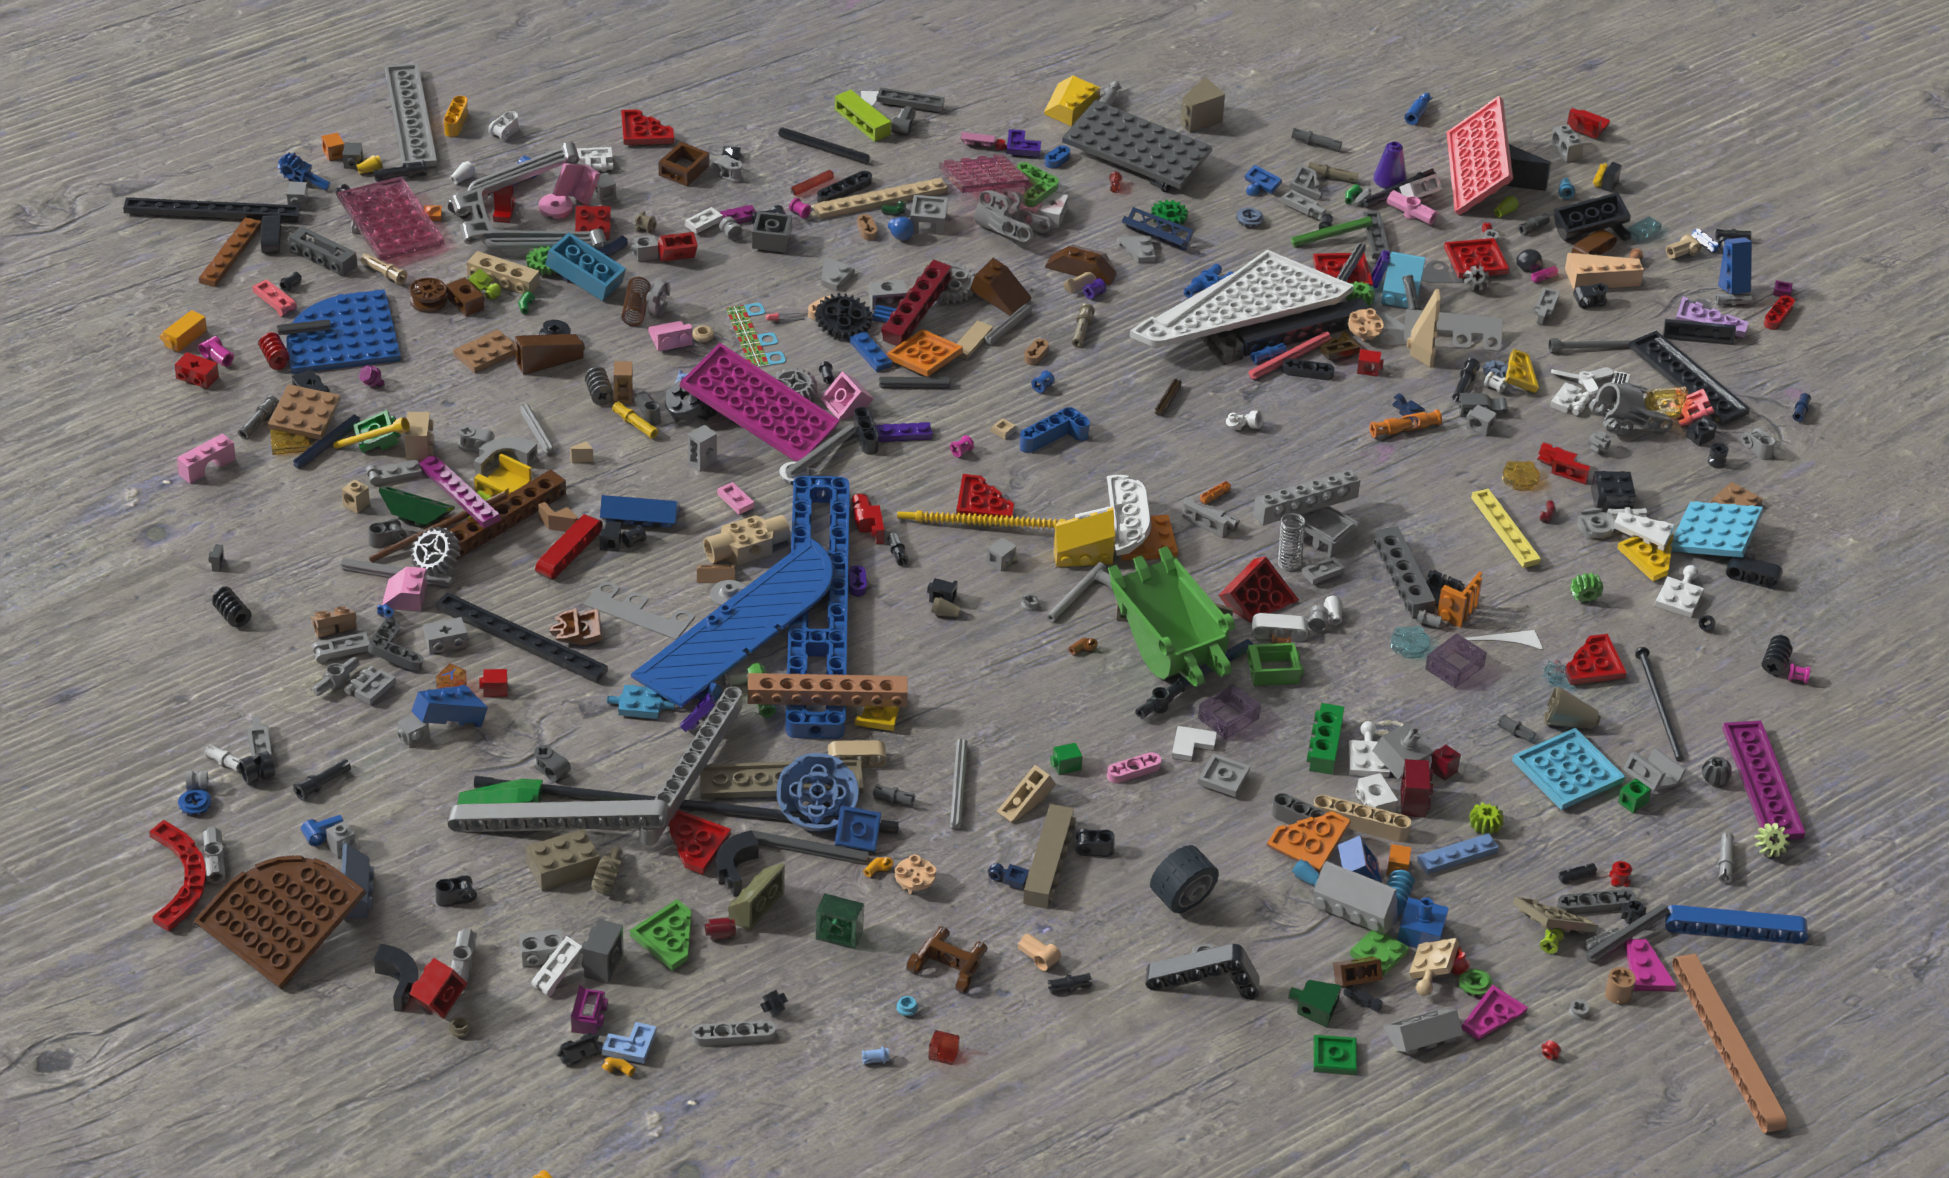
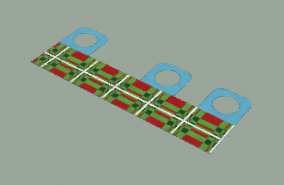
M761 303L725 308L745 357L749 362L759 367L784 363L786 361L781 351L764 353L762 346L776 344L778 340L772 332L756 334L749 316L765 313ZM751 306H759L761 310L753 313L749 308ZM766 335L772 336L773 341L764 342L762 337ZM778 354L781 356V360L772 361L770 356Z

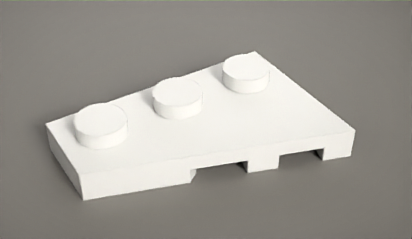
M1619 512L1614 522V528L1632 537L1639 536L1644 539L1643 542L1647 544L1652 542L1658 545V549L1664 551L1673 532L1674 524Z

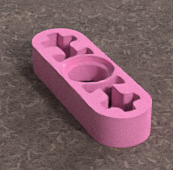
M1150 752L1111 764L1108 767L1107 779L1112 783H1121L1156 772L1161 767V757L1157 753ZM1130 766H1137V767H1139V769H1137V770H1132V769H1130L1129 767H1130Z

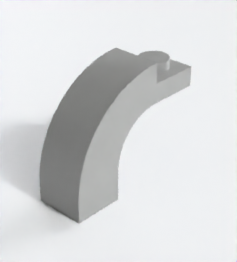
M506 437L484 444L479 448V457L474 462L475 476L478 473L484 476L492 467L499 464L500 454L530 466L538 458L537 443L518 437Z

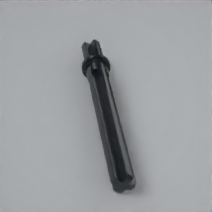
M1433 168L1425 172H1418L1415 176L1365 198L1362 204L1365 208L1374 206L1387 200L1393 190L1401 193L1400 186L1437 173L1434 172Z

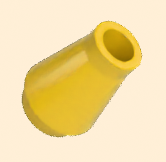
M372 155L365 161L357 164L356 167L359 174L380 170L383 168V164L379 155Z

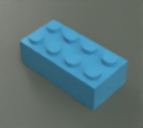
M570 232L548 250L545 264L601 301L623 283L626 271L625 267Z

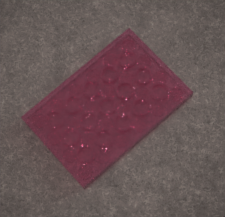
M996 154L990 158H987V156H978L977 159L961 158V161L947 159L939 163V169L962 193L1030 186L1029 178L1003 154Z
M402 177L337 192V198L380 261L444 245V238Z

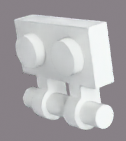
M611 147L577 148L580 159L578 164H587L595 170H601V172L613 170Z
M1565 382L1552 399L1550 407L1564 413L1572 410L1574 415H1578L1583 412L1585 405L1591 401L1592 395L1588 394L1587 391L1582 394V388Z

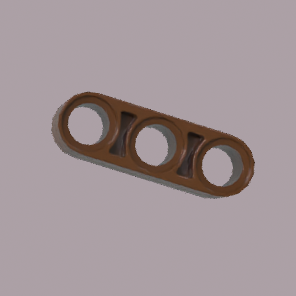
M1599 229L1577 242L1572 248V253L1600 256L1615 246L1617 237L1605 229Z

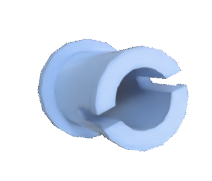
M881 1046V1049L862 1051L864 1065L876 1062H883L885 1064V1061H889L888 1048Z

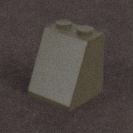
M1207 77L1203 78L1183 96L1180 124L1189 133L1223 121L1225 94Z

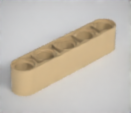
M1318 795L1314 799L1315 807L1324 810L1326 813L1334 811L1350 819L1351 824L1348 827L1350 830L1396 842H1405L1409 838L1411 820L1405 815L1327 795Z

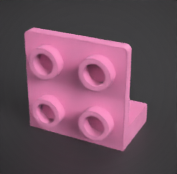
M564 163L555 184L553 195L574 197L583 204L589 205L601 173L587 164Z

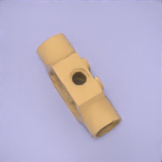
M755 515L722 525L721 533L704 538L703 545L706 556L711 563L727 560L739 566L771 556L773 545L790 540L791 534L788 522L783 515L766 520Z

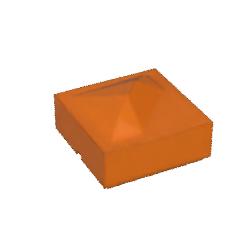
M424 205V221H441L442 206Z

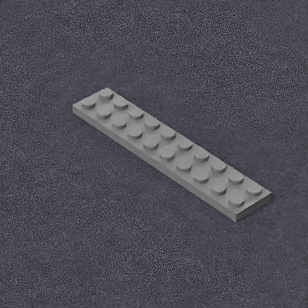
M418 63L385 66L402 166H406L407 163H421L422 160H425L426 167L437 166Z

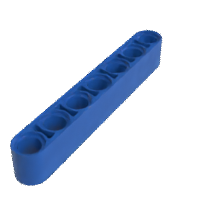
M1681 905L1668 906L1670 913L1665 916V928L1672 933L1793 944L1805 943L1809 938L1807 920L1801 916Z

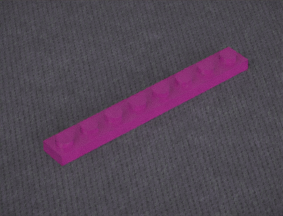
M429 456L419 462L421 470L482 527L486 528L501 521L499 513L437 456Z

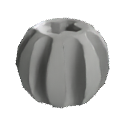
M1476 266L1470 267L1471 271L1466 270L1464 276L1467 279H1464L1465 285H1470V290L1474 291V288H1477L1478 291H1481L1483 286H1488L1489 280L1486 278L1490 276L1488 272H1483L1484 267L1480 266L1477 269Z

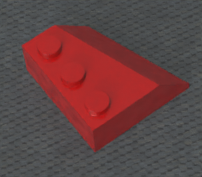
M1266 556L1253 559L1218 595L1227 607L1233 608L1235 614L1250 623L1253 616L1258 613L1271 614L1291 603L1299 601Z

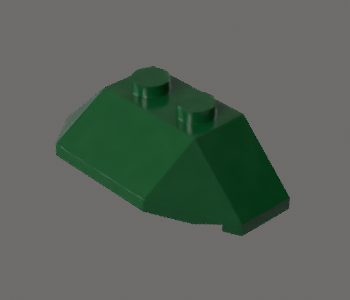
M389 486L379 487V493L391 515L398 516L397 519L401 521H415V525L425 527L426 524L434 523L455 509L453 505Z

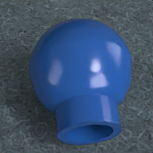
M907 217L893 218L888 223L891 234L897 240H908L914 233V224Z

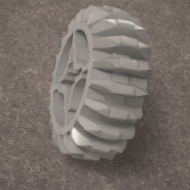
M790 368L789 370L783 369L782 372L777 371L776 375H772V377L809 401H814L818 391V384L815 376H812L810 372L805 373L804 369L800 371L798 368L795 370Z
M436 526L435 529L429 528L428 532L423 531L422 536H417L419 540L413 542L415 547L410 549L413 553L410 558L413 560L412 564L414 567L426 568L428 576H432V573H434L437 577L443 573L448 574L449 568L454 569L452 565L458 563L456 557L461 556L458 552L461 547L454 533L449 532L446 528Z

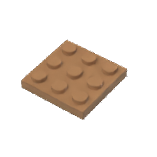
M288 384L268 423V427L272 430L321 440L341 401V397L338 394Z

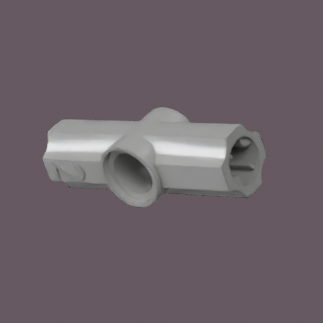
M208 827L203 832L207 881L213 884H221L225 880L222 832L216 827Z
M463 929L458 932L456 946L452 951L453 960L451 968L466 982H468L469 972L473 967L472 958L477 940V933L471 929Z

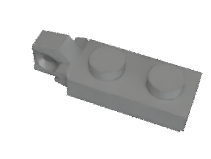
M1290 190L1281 197V203L1303 214L1313 216L1314 219L1322 220V216L1326 213V209L1318 205L1319 202L1294 190Z
M1543 287L1535 306V314L1538 316L1536 323L1543 324L1546 317L1550 318L1560 296V291Z
M260 716L252 717L253 727L247 728L251 757L255 758V754L268 751L272 758L268 726H261Z

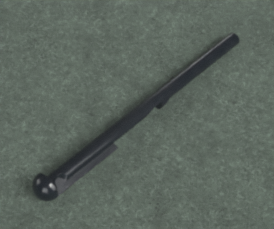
M1639 647L1635 651V657L1640 659L1675 759L1676 761H1682L1683 755L1648 657L1650 651L1646 647Z

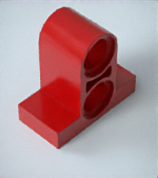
M513 184L494 191L493 222H511L516 203Z

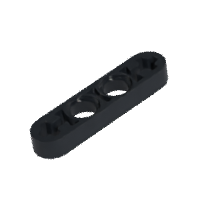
M860 171L820 189L817 192V202L821 203L823 201L844 198L871 185L872 173Z

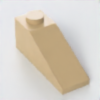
M1034 765L997 812L1011 823H1014L1042 802L1056 786V783L1049 774Z

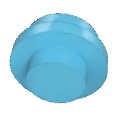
M903 996L897 1002L896 1009L901 1015L911 1016L917 1012L918 1004L913 997Z

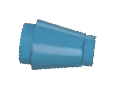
M1563 178L1560 181L1558 190L1559 196L1564 199H1570L1575 194V188L1568 178Z
M1302 859L1296 863L1292 870L1296 878L1312 886L1316 885L1320 875L1307 860L1304 861Z

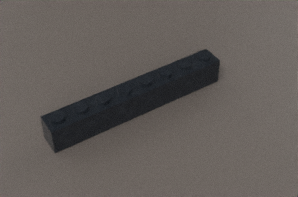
M1359 297L1335 305L1237 330L1235 344L1245 356H1249L1251 353L1261 351L1267 346L1273 347L1281 343L1286 346L1312 339L1324 332L1334 333L1349 329L1348 321L1352 312L1370 307Z

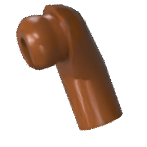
M1081 638L1069 646L1068 650L1072 655L1079 651H1093L1098 646V642L1094 638Z

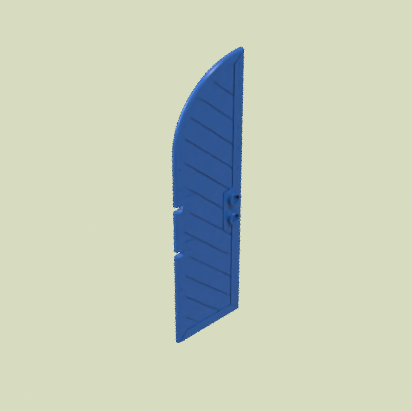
M812 538L808 539L632 672L631 678L679 707H683L709 687L712 682L718 680L748 657L745 653L746 651L753 653L779 633L778 629H776L777 627L784 629L823 598L829 590L834 576L833 563L829 554L818 542Z

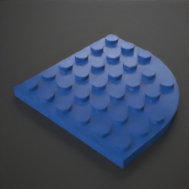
M385 289L339 294L317 302L301 312L292 323L329 319L331 329L289 334L286 337L292 374L302 373L311 369L314 372L401 361Z

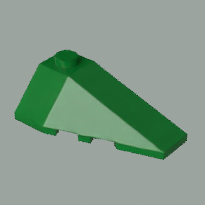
M522 778L459 792L457 805L540 803L543 780Z

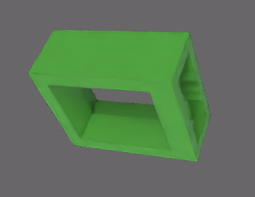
M1295 643L1248 645L1247 662L1253 686L1300 683V676H1303L1304 668L1303 664H1300L1299 650L1296 651ZM1289 660L1290 668L1262 669L1261 662Z

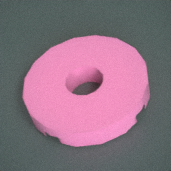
M548 194L539 200L538 207L544 217L548 218V216H551L553 219H561L571 214L573 202L568 196Z

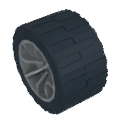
M1186 845L1170 853L1157 866L1150 880V888L1173 913L1180 914L1195 907L1210 894L1218 881L1219 870L1196 846Z

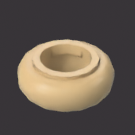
M701 325L693 330L692 336L697 342L706 343L714 338V331L709 326Z

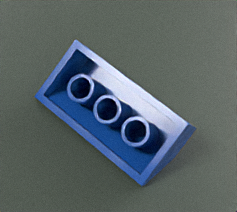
M609 495L601 496L600 518L604 519L605 523L606 521L616 522V520H623V524L634 525V522H642L643 526H653V523H660L661 527L672 528V524L677 525L680 511V503L678 501Z

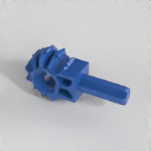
M288 152L279 159L277 166L280 169L279 173L283 174L284 178H288L290 182H305L307 180L325 191L329 189L330 182L312 173V165L302 160L301 156H297L295 152L292 154Z

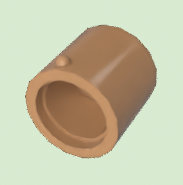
M1624 967L1613 968L1608 975L1605 988L1606 998L1615 1004L1628 1003L1632 998L1635 986V974Z

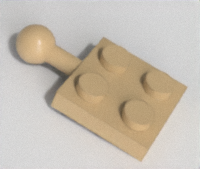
M1456 938L1419 944L1409 972L1412 979L1423 978L1416 985V991L1419 995L1428 996L1432 993L1433 985L1431 980L1433 976L1451 972L1460 945Z

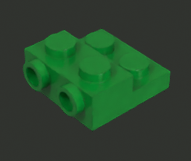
M385 410L354 424L355 433L359 435L392 425L396 418L394 415L391 416L388 410ZM392 432L358 442L359 448L362 453L372 450L379 445L382 450L399 443L398 438L401 437V433Z

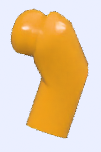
M890 857L875 858L863 870L864 875L870 878L877 871L890 870L894 865L893 859Z
M608 1057L602 1065V1068L609 1073L615 1067L629 1077L636 1071L634 1066L619 1058Z

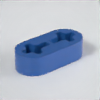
M1061 145L1050 151L1045 156V166L1054 169L1065 163L1070 158V148Z

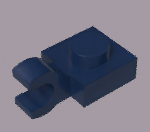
M1398 393L1394 396L1396 401L1392 405L1400 409L1399 414L1402 416L1425 412V408L1410 400L1407 402L1402 394Z

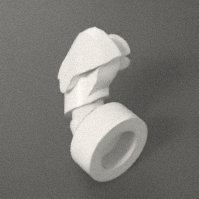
M1251 411L1246 416L1230 413L1226 423L1230 428L1241 430L1246 424L1252 429H1260L1263 425V414L1261 411Z

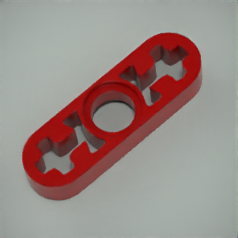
M1781 296L1765 315L1764 326L1770 330L1778 329L1793 310L1795 300L1790 296Z

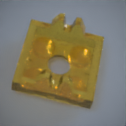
M1687 387L1653 388L1652 391H1646L1647 396H1644L1646 409L1667 414L1670 418L1680 417L1688 395ZM1667 402H1672V404L1669 407H1662V405H1665Z

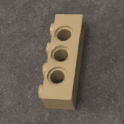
M479 251L467 261L468 277L481 268L493 279L491 284L496 283L502 288L520 294L525 292L533 293L540 285L539 271Z

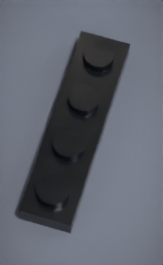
M1665 319L1662 335L1665 338L1734 344L1736 325Z

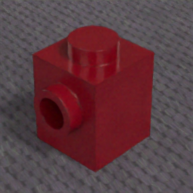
M1447 744L1433 752L1430 769H1433L1434 774L1445 781L1458 772L1461 758L1460 753Z

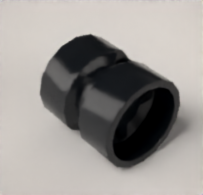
M268 751L255 754V758L248 756L239 759L240 771L246 784L258 781L259 777L265 779L275 776L274 764Z

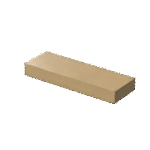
M977 320L957 343L963 346V353L959 357L968 359L983 343L985 336L993 331V326Z

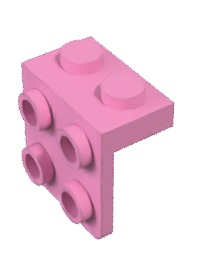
M681 321L648 328V332L658 351L692 345L691 324L684 325Z

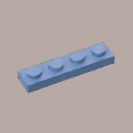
M1488 833L1418 855L1417 862L1428 875L1498 853L1499 846Z

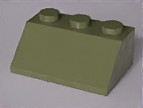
M780 863L763 869L759 875L754 876L747 888L742 889L736 900L730 902L728 906L729 919H734L735 925L750 932L782 897L785 886V864Z

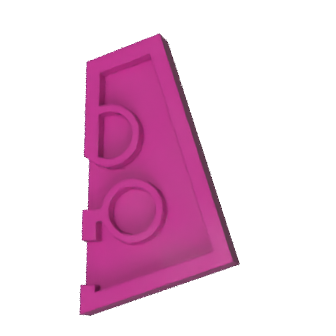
M1629 939L1624 943L1629 970L1636 977L1633 991L1676 990V984L1647 939Z
M1492 985L1464 1021L1461 1028L1474 1038L1480 1040L1526 1013L1529 1007Z

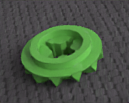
M1469 969L1459 977V988L1464 989L1465 994L1471 993L1472 997L1475 994L1482 997L1493 985L1492 978L1486 972L1479 969Z

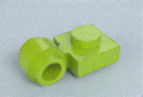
M481 268L467 279L470 283H473L479 292L485 290L484 294L489 300H495L501 294V287L496 283L491 284L493 279Z

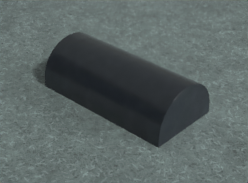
M1618 192L1554 209L1555 225L1563 240L1592 233L1599 229H1607L1629 223L1631 215Z

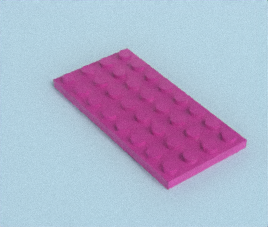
M721 343L689 372L679 385L795 462L816 449L840 422L839 419Z

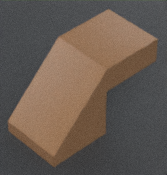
M545 502L538 505L539 520L550 530L566 532L578 520V517L568 507L554 512Z

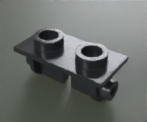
M588 1033L580 1038L581 1040L575 1042L570 1040L563 1043L559 1048L557 1057L561 1056L563 1065H571L583 1060L580 1053L582 1051L586 1058L600 1054L603 1048L602 1042L597 1041L600 1033L594 1035Z

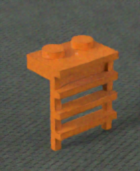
M1479 571L1463 592L1446 585L1443 586L1437 616H1442L1441 620L1457 627H1462L1463 620L1466 621L1468 614L1471 615L1473 613V608L1478 607L1483 579L1481 578L1482 572Z

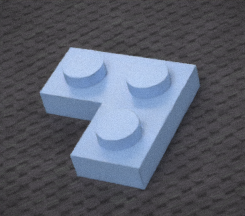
M635 1022L629 1038L608 1033L602 1048V1055L644 1064L657 1032L656 1026Z

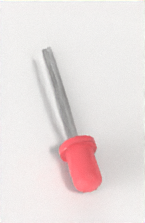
M776 312L775 314H768V315H766V320H767V321H774V320H775V321H778L779 319H781V320H799V319H805L804 317H803V318H790V319H786V318H779V316H780V315H791V314H803V313H808V312L786 313V314H778V313Z

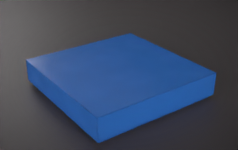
M841 805L834 846L875 854L881 813Z

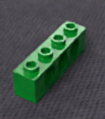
M1321 703L1320 710H1316L1314 722H1317V724L1313 723L1312 735L1315 737L1310 738L1309 749H1312V751L1308 750L1306 761L1310 763L1309 771L1333 775L1345 706Z

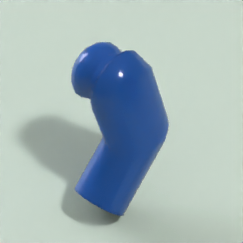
M389 605L377 606L378 615H384L385 620L393 618L394 610Z

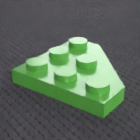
M676 899L630 930V937L670 970H674L688 960L691 910Z

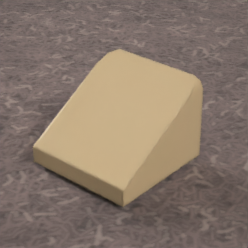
M587 441L570 447L571 462H593V448Z

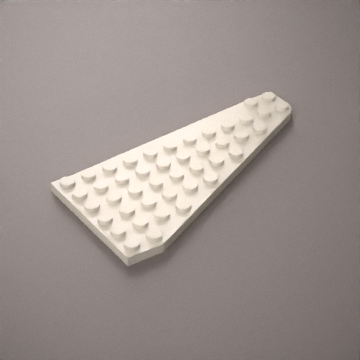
M1266 250L1233 274L1158 317H1151L1130 330V337L1157 349L1162 346L1194 340L1199 337L1230 331L1235 328L1266 322L1267 320L1335 305L1353 292L1354 285Z

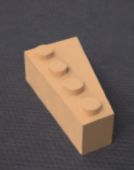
M1568 253L1565 271L1574 290L1579 286L1598 283L1605 284L1608 288L1641 286L1644 272L1639 259Z

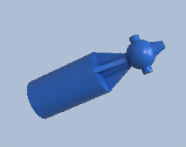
M1423 93L1422 96H1419V99L1414 101L1404 116L1406 123L1410 125L1418 123L1428 108L1427 102L1433 99L1430 93Z

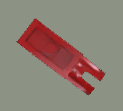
M1546 442L1542 443L1538 452L1540 456H1538L1537 460L1552 466L1551 474L1586 485L1591 467L1578 463V454L1558 446L1553 448L1552 444Z
M865 494L854 495L852 497V509L859 532H871L872 537H875L876 545L884 544V525L880 505L872 506L870 498Z

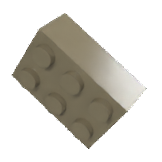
M585 829L526 846L527 865L541 891L593 876L600 862V856Z

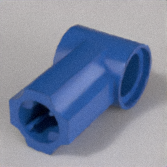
M337 815L319 822L315 819H310L302 824L301 832L310 846H319L327 838L326 829L343 822V818L341 815Z

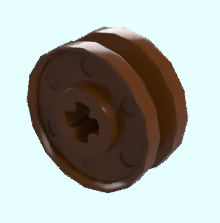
M420 278L412 282L409 287L410 305L418 311L435 312L441 310L447 303L446 284L437 278Z

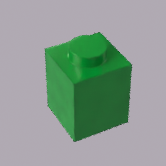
M1076 742L1053 747V755L1050 756V762L1052 767L1056 768L1058 775L1080 771L1082 768V754Z

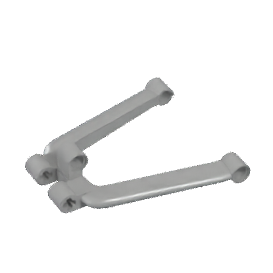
M572 142L565 143L560 149L472 182L467 191L454 194L451 200L456 215L463 216L470 212L472 213V221H467L460 225L464 243L470 245L482 241L488 247L496 249L540 248V246H543V248L550 246L552 248L570 232L598 251L605 247L607 241L602 229H595L591 232L496 230L491 226L485 211L482 197L486 194L546 172L564 163L577 164L580 159L575 144Z

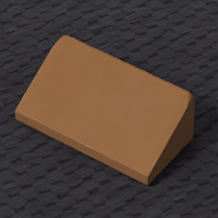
M735 565L697 566L698 583H718L725 580H735Z

